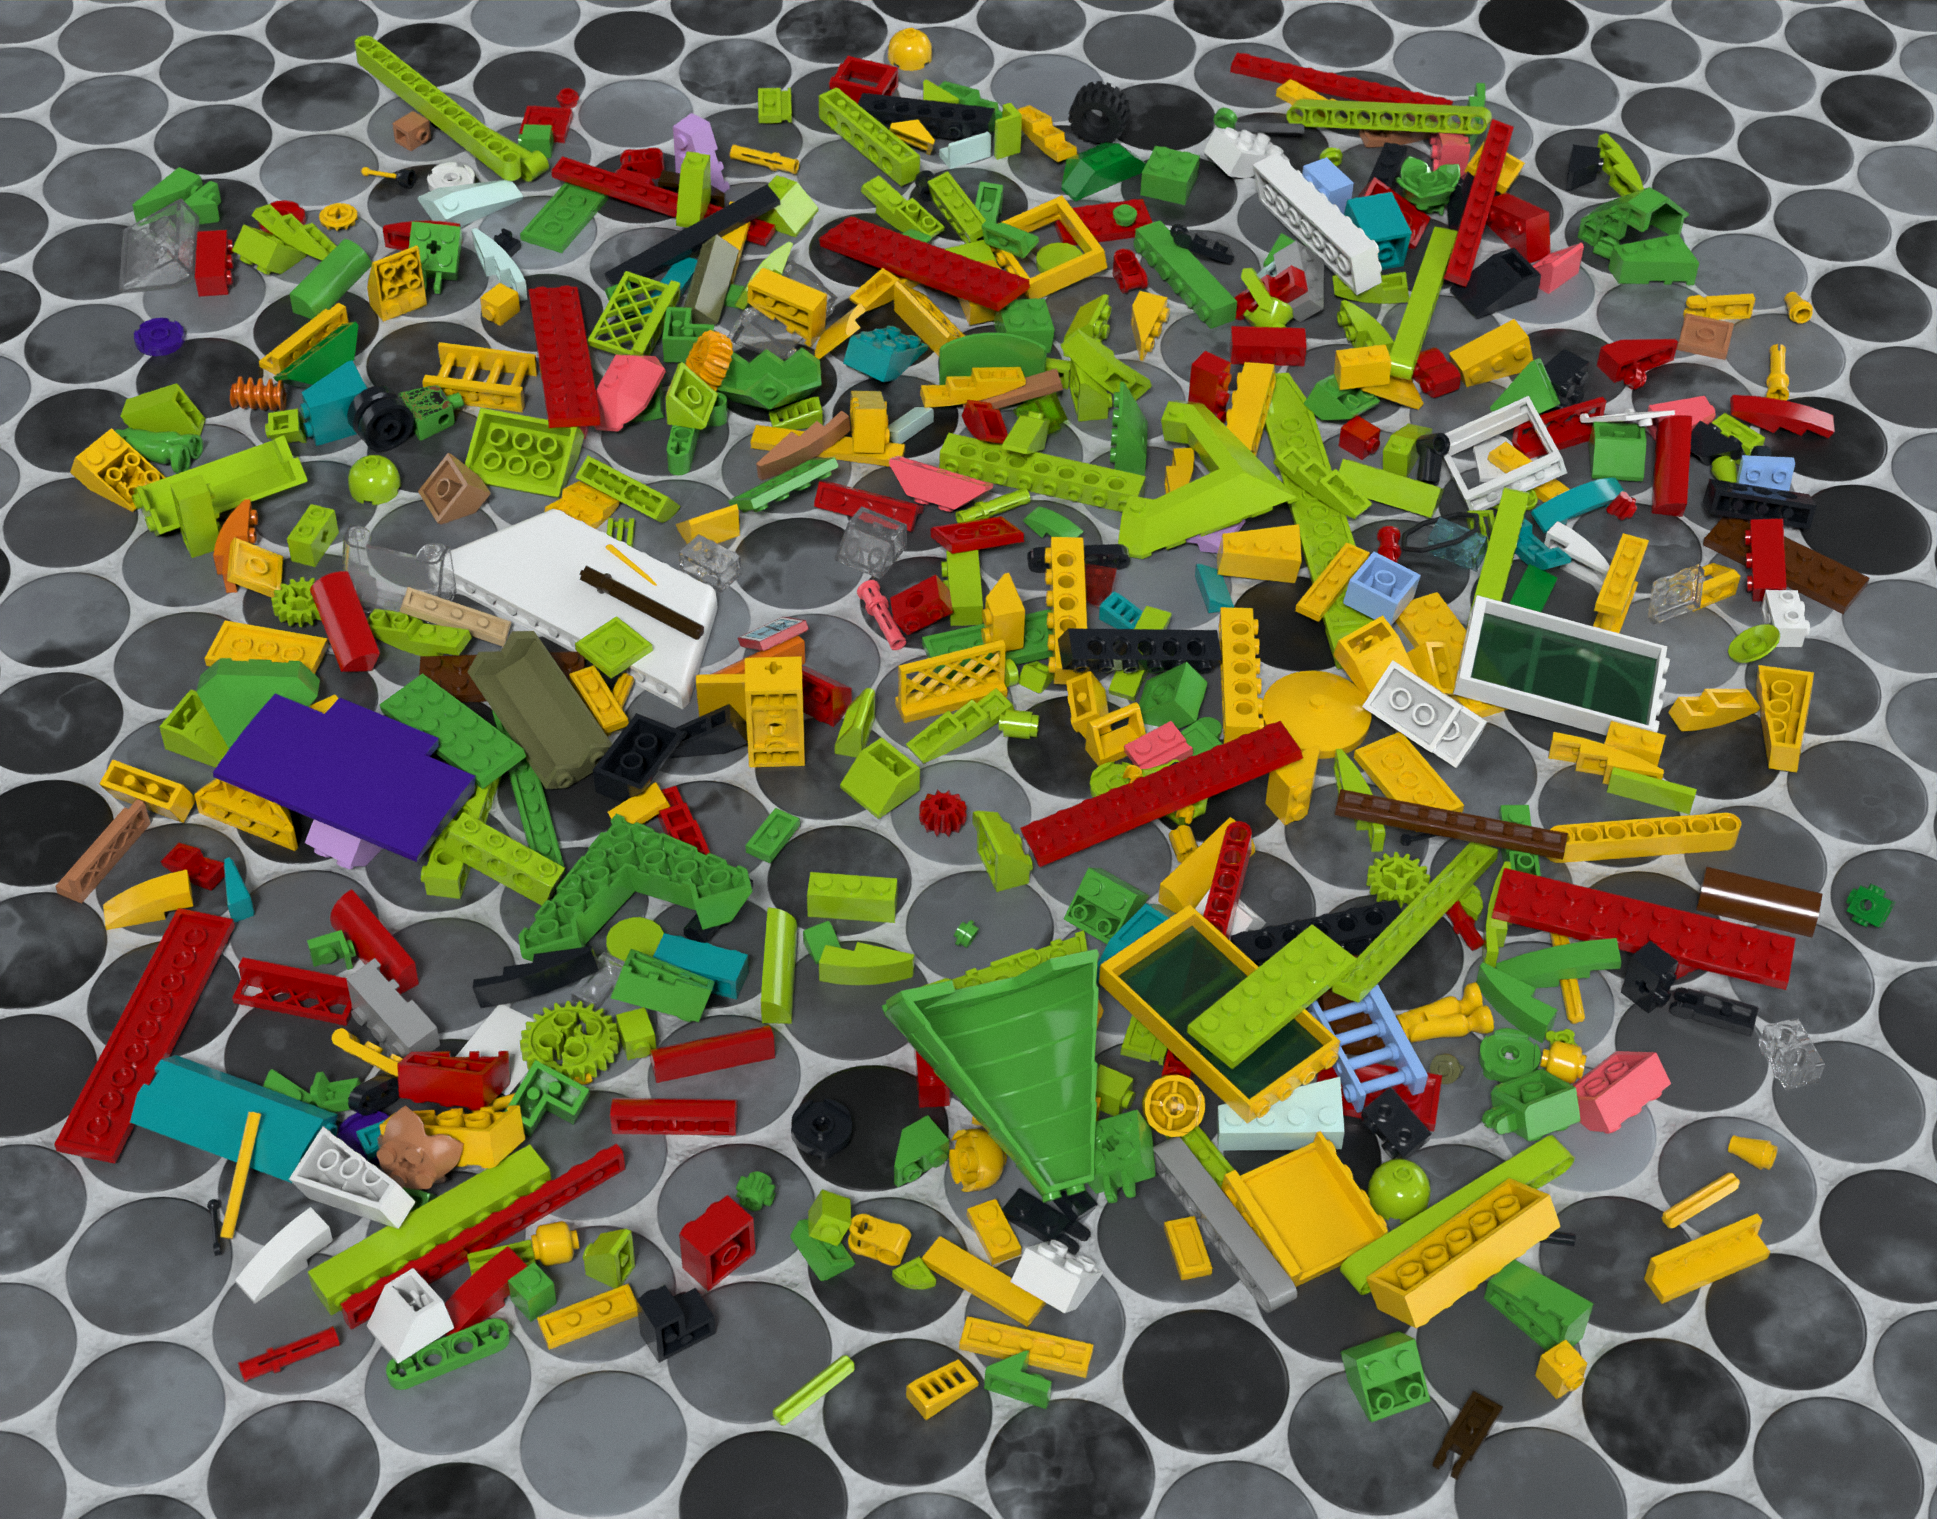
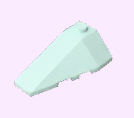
M498 180L437 188L419 196L418 201L433 221L459 223L463 227L523 200L524 196L513 181Z

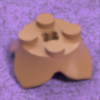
M404 1106L391 1116L386 1125L384 1135H380L377 1138L379 1146L377 1157L386 1175L397 1182L402 1188L406 1187L415 1190L429 1189L432 1185L442 1184L446 1181L445 1174L452 1170L459 1162L464 1143L444 1134L427 1136L424 1123L420 1117L407 1106Z

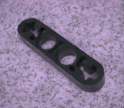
M1084 545L1085 571L1121 570L1130 563L1129 550L1125 545ZM1036 547L1028 552V567L1032 572L1046 573V569H1050L1049 564L1045 563V547ZM1091 555L1098 556V558L1093 561H1088L1085 559L1086 557Z

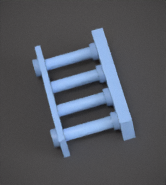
M1378 984L1359 1003L1352 1002L1325 1011L1321 1010L1316 1000L1308 1006V1012L1340 1040L1339 1057L1333 1068L1337 1076L1340 1077L1345 1099L1348 1103L1352 1102L1357 1113L1362 1112L1366 1094L1398 1084L1407 1085L1412 1095L1424 1092L1428 1074ZM1361 1012L1369 1014L1372 1020L1370 1025L1337 1035L1334 1034L1328 1023ZM1375 1035L1381 1037L1385 1044V1048L1347 1059L1341 1047ZM1388 1059L1394 1061L1398 1068V1072L1360 1083L1354 1072L1355 1069Z

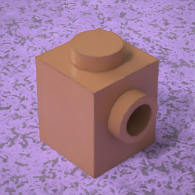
M414 111L392 123L395 142L409 151L416 149L431 139L429 120Z

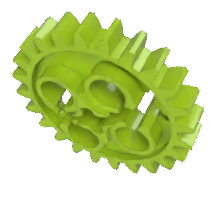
M567 1001L565 1007L562 1008L558 1003H554V1010L550 1011L544 1007L543 1016L534 1013V1022L527 1021L525 1023L526 1030L521 1031L520 1049L522 1060L526 1061L528 1070H530L534 1061L537 1060L572 1080L575 1077H579L582 1082H585V1075L588 1073L596 1078V1069L606 1071V1062L613 1063L614 1054L619 1052L618 1044L620 1042L617 1024L612 1023L611 1015L605 1016L603 1008L594 1011V1004L592 1003L586 1008H583L582 1001H579L576 1007H572L570 1001ZM577 1019L582 1020L586 1024L587 1035L583 1034L582 1025L579 1024L577 1027ZM553 1049L557 1051V1059L561 1060L562 1058V1066H559L554 1061Z

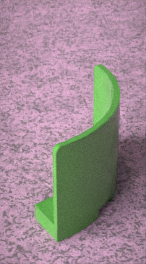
M979 333L954 339L940 347L939 385L946 384V376H971L972 368L1021 367L1024 377L1045 372L1046 347L1032 339L1007 333ZM1030 399V400L1023 401V402L1026 403V404H1029V403L1032 402L1034 399Z

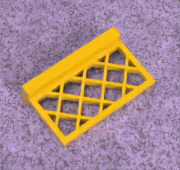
M999 640L898 666V696L895 697V705L904 724L944 714L948 710L950 712L959 710L972 699L977 703L995 688L1007 697L1008 689L1004 683L1006 653L1004 641ZM997 651V654L990 660L985 659L989 653ZM971 658L964 667L959 665L964 659ZM979 663L984 665L977 673L972 671ZM946 665L938 674L933 672L937 666ZM953 669L958 671L951 680L946 678ZM919 672L912 680L906 678V674ZM927 676L932 678L925 686L920 684ZM913 689L918 690L917 692L910 693Z

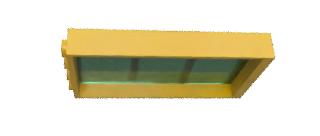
M1188 905L1100 965L1099 984L1247 1124L1256 1117L1261 1118L1266 1115L1271 1106L1278 1101L1288 1099L1300 1085L1310 1083L1322 1069L1331 1068L1339 1057L1340 1040L1306 1009L1234 1069H1231L1187 1033L1188 1025L1259 968L1191 905Z

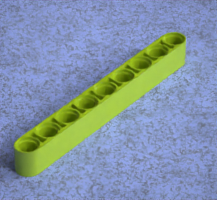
M1299 99L1295 101L1286 115L1290 124H1303L1304 127L1481 134L1492 119L1491 112L1487 108L1477 106ZM1295 109L1301 110L1303 116L1297 115ZM1317 110L1323 111L1326 117H1321ZM1339 111H1344L1348 118H1343ZM1361 112L1368 113L1370 119H1365ZM1384 113H1389L1393 120L1386 119ZM1406 114L1413 115L1415 121H1410ZM1429 115L1436 116L1438 122L1431 121ZM1451 116H1457L1461 123H1455ZM1474 117H1480L1484 124H1478Z
M1549 1135L1352 1254L1343 1262L1340 1272L1360 1295H1366L1371 1292L1366 1277L1510 1178L1532 1188L1539 1189L1566 1172L1573 1164L1575 1157L1553 1135Z

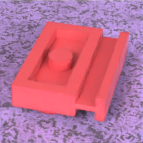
M1170 721L1124 745V752L1135 766H1138L1140 769H1148L1168 764L1175 759L1182 761L1193 755V748L1187 744L1184 736L1174 723Z

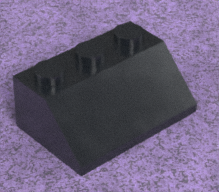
M636 713L592 770L595 791L619 802L641 794L685 737V732Z

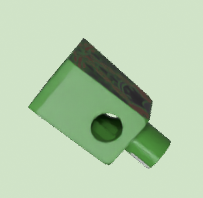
M438 385L398 393L400 400L413 413L414 425L412 430L420 441L453 426L455 423L453 410L464 407L463 399L459 392L446 396Z

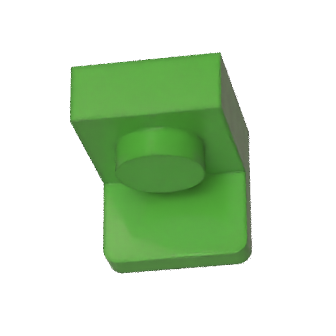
M342 930L307 940L314 967L329 964L343 958L347 970L353 969L351 958L356 957V953L351 939L346 941Z

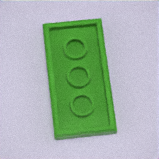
M565 182L520 233V240L563 253L608 201V195Z

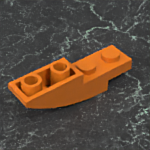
M245 499L229 515L216 540L213 557L217 575H223L226 593L238 591L237 584L227 581L231 541L234 537L250 544H256L257 541L256 529L253 526L258 525L257 510H252L250 499Z

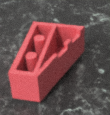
M1430 132L1429 144L1432 145V171H1435L1442 165L1459 164L1460 177L1465 174L1464 170L1468 165L1471 148L1470 144H1465V142H1468V137L1464 136L1466 134Z

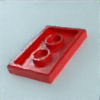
M1002 516L931 528V538L951 554L1024 542V533Z

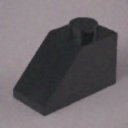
M1573 144L1565 191H1572L1595 181L1597 171L1601 172L1604 158H1600L1601 148Z

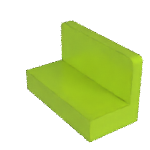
M1011 102L1003 105L1002 118L995 121L994 157L997 160L1021 152L1022 114Z

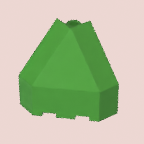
M1648 187L1603 203L1581 218L1578 238L1595 247L1600 237H1604V232L1617 240L1625 237L1627 225L1634 227L1640 232H1644L1648 229L1649 225H1653L1669 235L1679 234L1680 236L1684 218L1690 214L1668 197Z
M800 348L786 361H783L768 349L764 350L750 363L733 352L729 370H727L726 377L723 378L721 385L717 387V391L733 402L765 409L777 408L805 399L822 385L820 360L803 348Z
M220 658L200 675L196 692L230 749L247 725L275 693L310 707L318 696L320 679L301 661L284 663L262 659L232 661V658Z

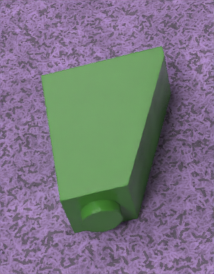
M1541 358L1531 361L1490 407L1491 412L1527 396L1530 397L1538 414L1560 404Z

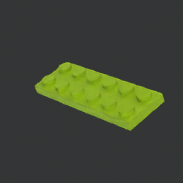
M1312 924L1188 1025L1187 1033L1231 1069H1234L1353 970L1357 965V959Z

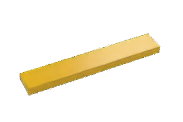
M756 425L750 445L753 449L770 451L791 431L797 436H801L805 431ZM843 436L835 444L815 457H835L836 460L890 467V458L904 456L905 444L884 443V453H853L852 437Z

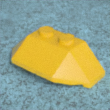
M217 778L194 794L200 814L293 851L297 850V839L288 808Z

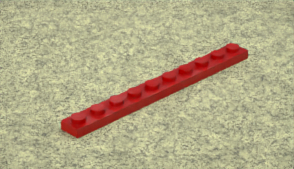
M1237 52L1230 69L1232 73L1281 84L1292 79L1312 91L1361 102L1453 105V100H1448L1444 97L1430 96L1421 92L1403 90L1399 87L1381 85L1377 82L1363 81L1332 72L1327 73L1313 68L1296 66L1291 63L1273 61L1269 58L1251 56L1247 53Z
M1492 119L1486 134L1443 279L1466 287L1470 279L1514 129L1513 126Z
M563 156L551 170L552 178L673 217L677 215L678 193ZM709 204L704 218L721 210L722 207ZM756 218L750 222L746 240L766 246L775 233V225Z
M616 1143L608 1149L600 1150L591 1159L571 1167L567 1173L545 1182L541 1188L529 1195L519 1197L510 1206L490 1214L486 1220L474 1227L464 1229L450 1241L435 1246L431 1252L417 1260L409 1261L400 1270L380 1278L374 1285L362 1292L352 1294L345 1302L340 1304L345 1323L352 1330L368 1321L384 1286L410 1269L414 1268L429 1285L467 1263V1254L491 1249L624 1171L625 1162L622 1149Z

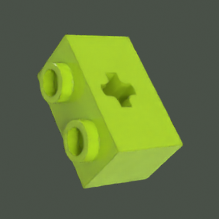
M310 504L287 537L291 561L312 567L317 566L339 533L335 510Z

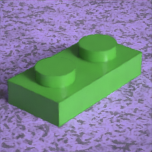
M775 808L745 845L746 853L771 863L799 828L800 818Z

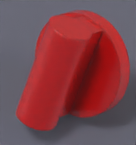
M1621 491L1607 506L1606 511L1611 515L1617 516L1621 521L1625 518L1630 519L1637 509L1635 505L1636 499L1630 497L1625 491Z

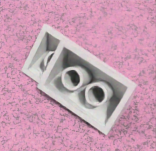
M1392 660L1362 706L1455 768L1460 765L1477 744L1488 722L1394 660Z

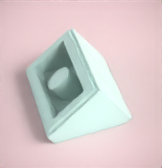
M929 407L913 408L888 425L889 440L893 443L902 444L933 422L934 410Z

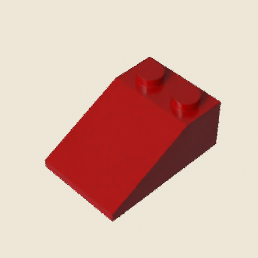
M1374 177L1357 198L1392 192L1412 232L1408 248L1415 249L1431 217Z

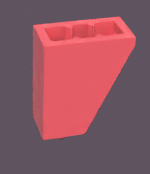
M1705 396L1649 405L1648 412L1675 410V415L1652 418V425L1646 427L1656 442L1657 425L1661 420L1676 415L1692 416L1693 430L1699 421L1707 425L1715 419V409L1710 405Z

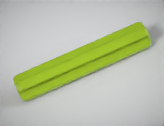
M847 1355L839 1357L774 1408L772 1411L774 1419L781 1426L788 1424L850 1375L855 1369L853 1361Z

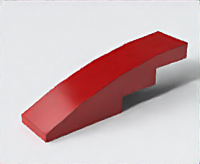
M1732 395L1730 398L1731 415L1775 433L1779 427H1782L1801 436L1807 429L1826 438H1830L1834 433L1833 415L1815 408L1786 400L1760 396Z
M677 786L661 790L670 804L669 808L660 810L659 814L656 815L664 833L697 847L698 852L707 855L710 853L696 820H693L687 803H683Z

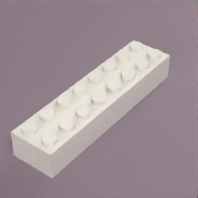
M1278 153L1253 164L1259 202L1305 246L1324 259V264L1356 295L1382 283L1380 274L1382 267L1378 261L1377 253H1379V247L1374 240H1370L1361 228H1357L1348 216H1344L1337 205L1330 203L1324 193H1320L1315 189L1311 181L1308 182L1299 170L1296 171L1287 159H1283Z

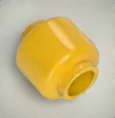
M1555 1041L1552 1043L1550 1050H1543L1540 1067H1545V1071L1569 1084H1573L1577 1078L1582 1079L1587 1055L1582 1054L1580 1046Z
M564 1221L540 1225L536 1229V1234L531 1235L535 1261L540 1260L544 1266L571 1262L574 1256L573 1250L579 1249L577 1231H570L568 1224Z

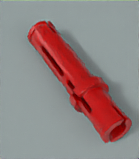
M331 1326L326 1330L279 1348L265 1349L266 1353L243 1362H238V1367L244 1382H247L271 1371L274 1374L281 1371V1367L335 1346L338 1347L340 1343L334 1327Z

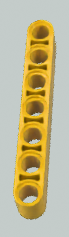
M1713 813L1557 825L1550 830L1568 833L1563 860L1551 857L1546 858L1555 863L1725 851L1735 846L1741 828V820L1731 813Z

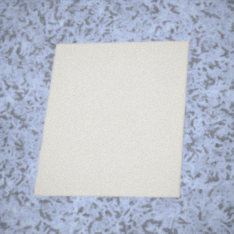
M503 1004L498 1005L456 1057H469L470 1051H479L480 1057H498L499 1051H509L510 1085L502 1092L504 1095H509L529 1071L526 1061L522 1060L520 1040H522L521 1031L526 1030L525 1023L527 1021L534 1022V1020Z

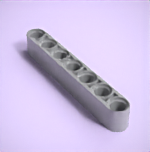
M1171 1137L1153 1146L1156 1172L1190 1216H1195L1200 1229L1265 1312L1270 1313L1297 1298V1290L1291 1278L1180 1137Z

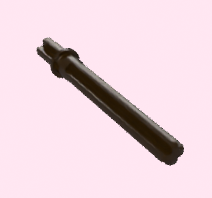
M585 566L584 570L580 571V580L597 588L598 593H606L695 640H699L703 636V625L612 579L611 574H603L589 566Z

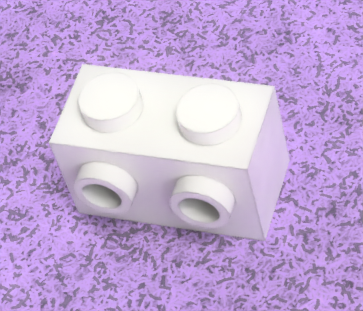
M1766 590L1760 610L1764 624L1773 625L1780 632V641L1776 647H1802L1805 636L1809 635L1810 624L1808 620H1805V605L1803 601H1800L1798 590Z

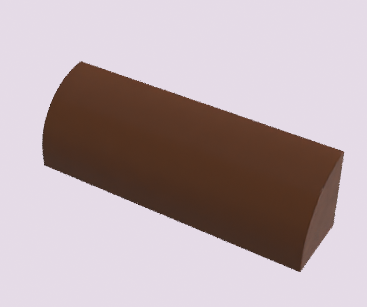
M1706 867L1696 910L1812 938L1823 894Z

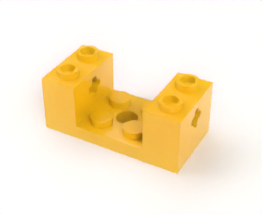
M802 657L745 658V702L749 767L805 766Z

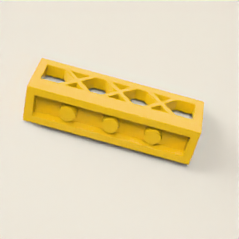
M337 303L331 309L323 310L259 361V366L274 375L280 373L341 324L348 323L346 306Z
M1756 1213L1651 1258L1644 1280L1661 1304L1768 1259L1770 1250L1758 1236L1763 1220Z

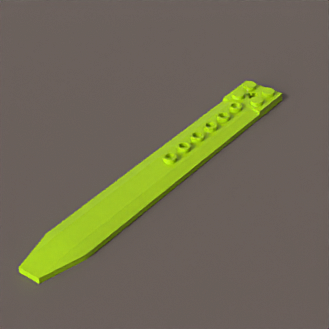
M1288 372L1275 373L1276 385L1265 422L1274 458L1293 445L1308 460L1315 457L1328 471L1332 472L1314 413L1304 405L1307 398ZM1278 468L1282 483L1298 500L1289 504L1294 524H1299L1301 548L1313 584L1346 542L1354 546L1356 545L1345 514L1312 496ZM1347 587L1323 616L1326 627L1325 632L1332 655L1338 640L1374 621L1371 617L1343 604ZM1333 655L1336 668L1342 669V666Z

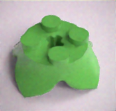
M1408 156L1401 166V178L1397 177L1396 182L1401 187L1404 198L1414 203L1417 209L1426 210L1429 206L1449 203L1450 194L1455 191V186L1460 179L1459 164H1446L1440 166L1435 171H1431L1424 161Z

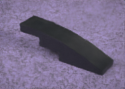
M592 946L534 954L533 963L505 966L501 976L474 979L472 988L480 1008L513 1003L567 986L598 972L600 966Z

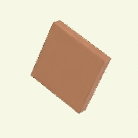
M1686 313L1677 350L1726 360L1734 323Z

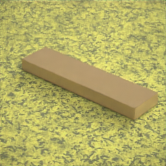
M407 587L399 611L440 626L468 629L471 636L502 647L506 642L511 621Z

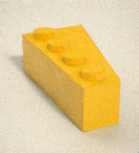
M1758 665L1756 693L1758 705L1761 707L1759 711L1769 769L1790 772L1798 771L1812 694L1814 672Z
M520 1105L508 1106V1111L495 1112L494 1107H481L479 1112L464 1114L463 1108L451 1109L439 1115H435V1110L413 1111L424 1123L427 1136L444 1134L464 1143L459 1162L455 1165L456 1167L466 1165H480L481 1168L485 1169L496 1167L499 1165V1162L525 1140ZM391 1116L379 1125L381 1135H384L386 1125Z

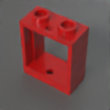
M847 56L843 64L839 65L836 75L831 77L829 89H840L857 104L862 93L892 96L898 87V67ZM853 77L878 83V85L872 87L850 82L848 79Z

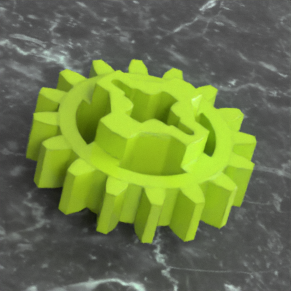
M301 577L299 582L290 579L289 585L282 583L280 584L281 590H274L275 597L271 598L275 616H279L281 623L287 620L288 626H292L296 622L299 627H302L304 622L313 625L314 619L322 621L310 592L311 586L315 583V578L305 581V578Z
M1394 852V856L1390 858L1385 853L1382 860L1375 858L1373 866H1369L1366 885L1370 886V895L1377 894V902L1397 900L1402 909L1403 903L1409 905L1429 885L1430 875L1426 874L1427 867H1419L1420 860L1418 858L1413 861L1409 860L1410 854H1406L1402 858L1399 857L1398 852Z

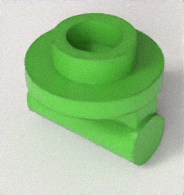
M1611 235L1600 237L1599 242L1593 249V253L1610 260L1613 246L1620 245V241Z

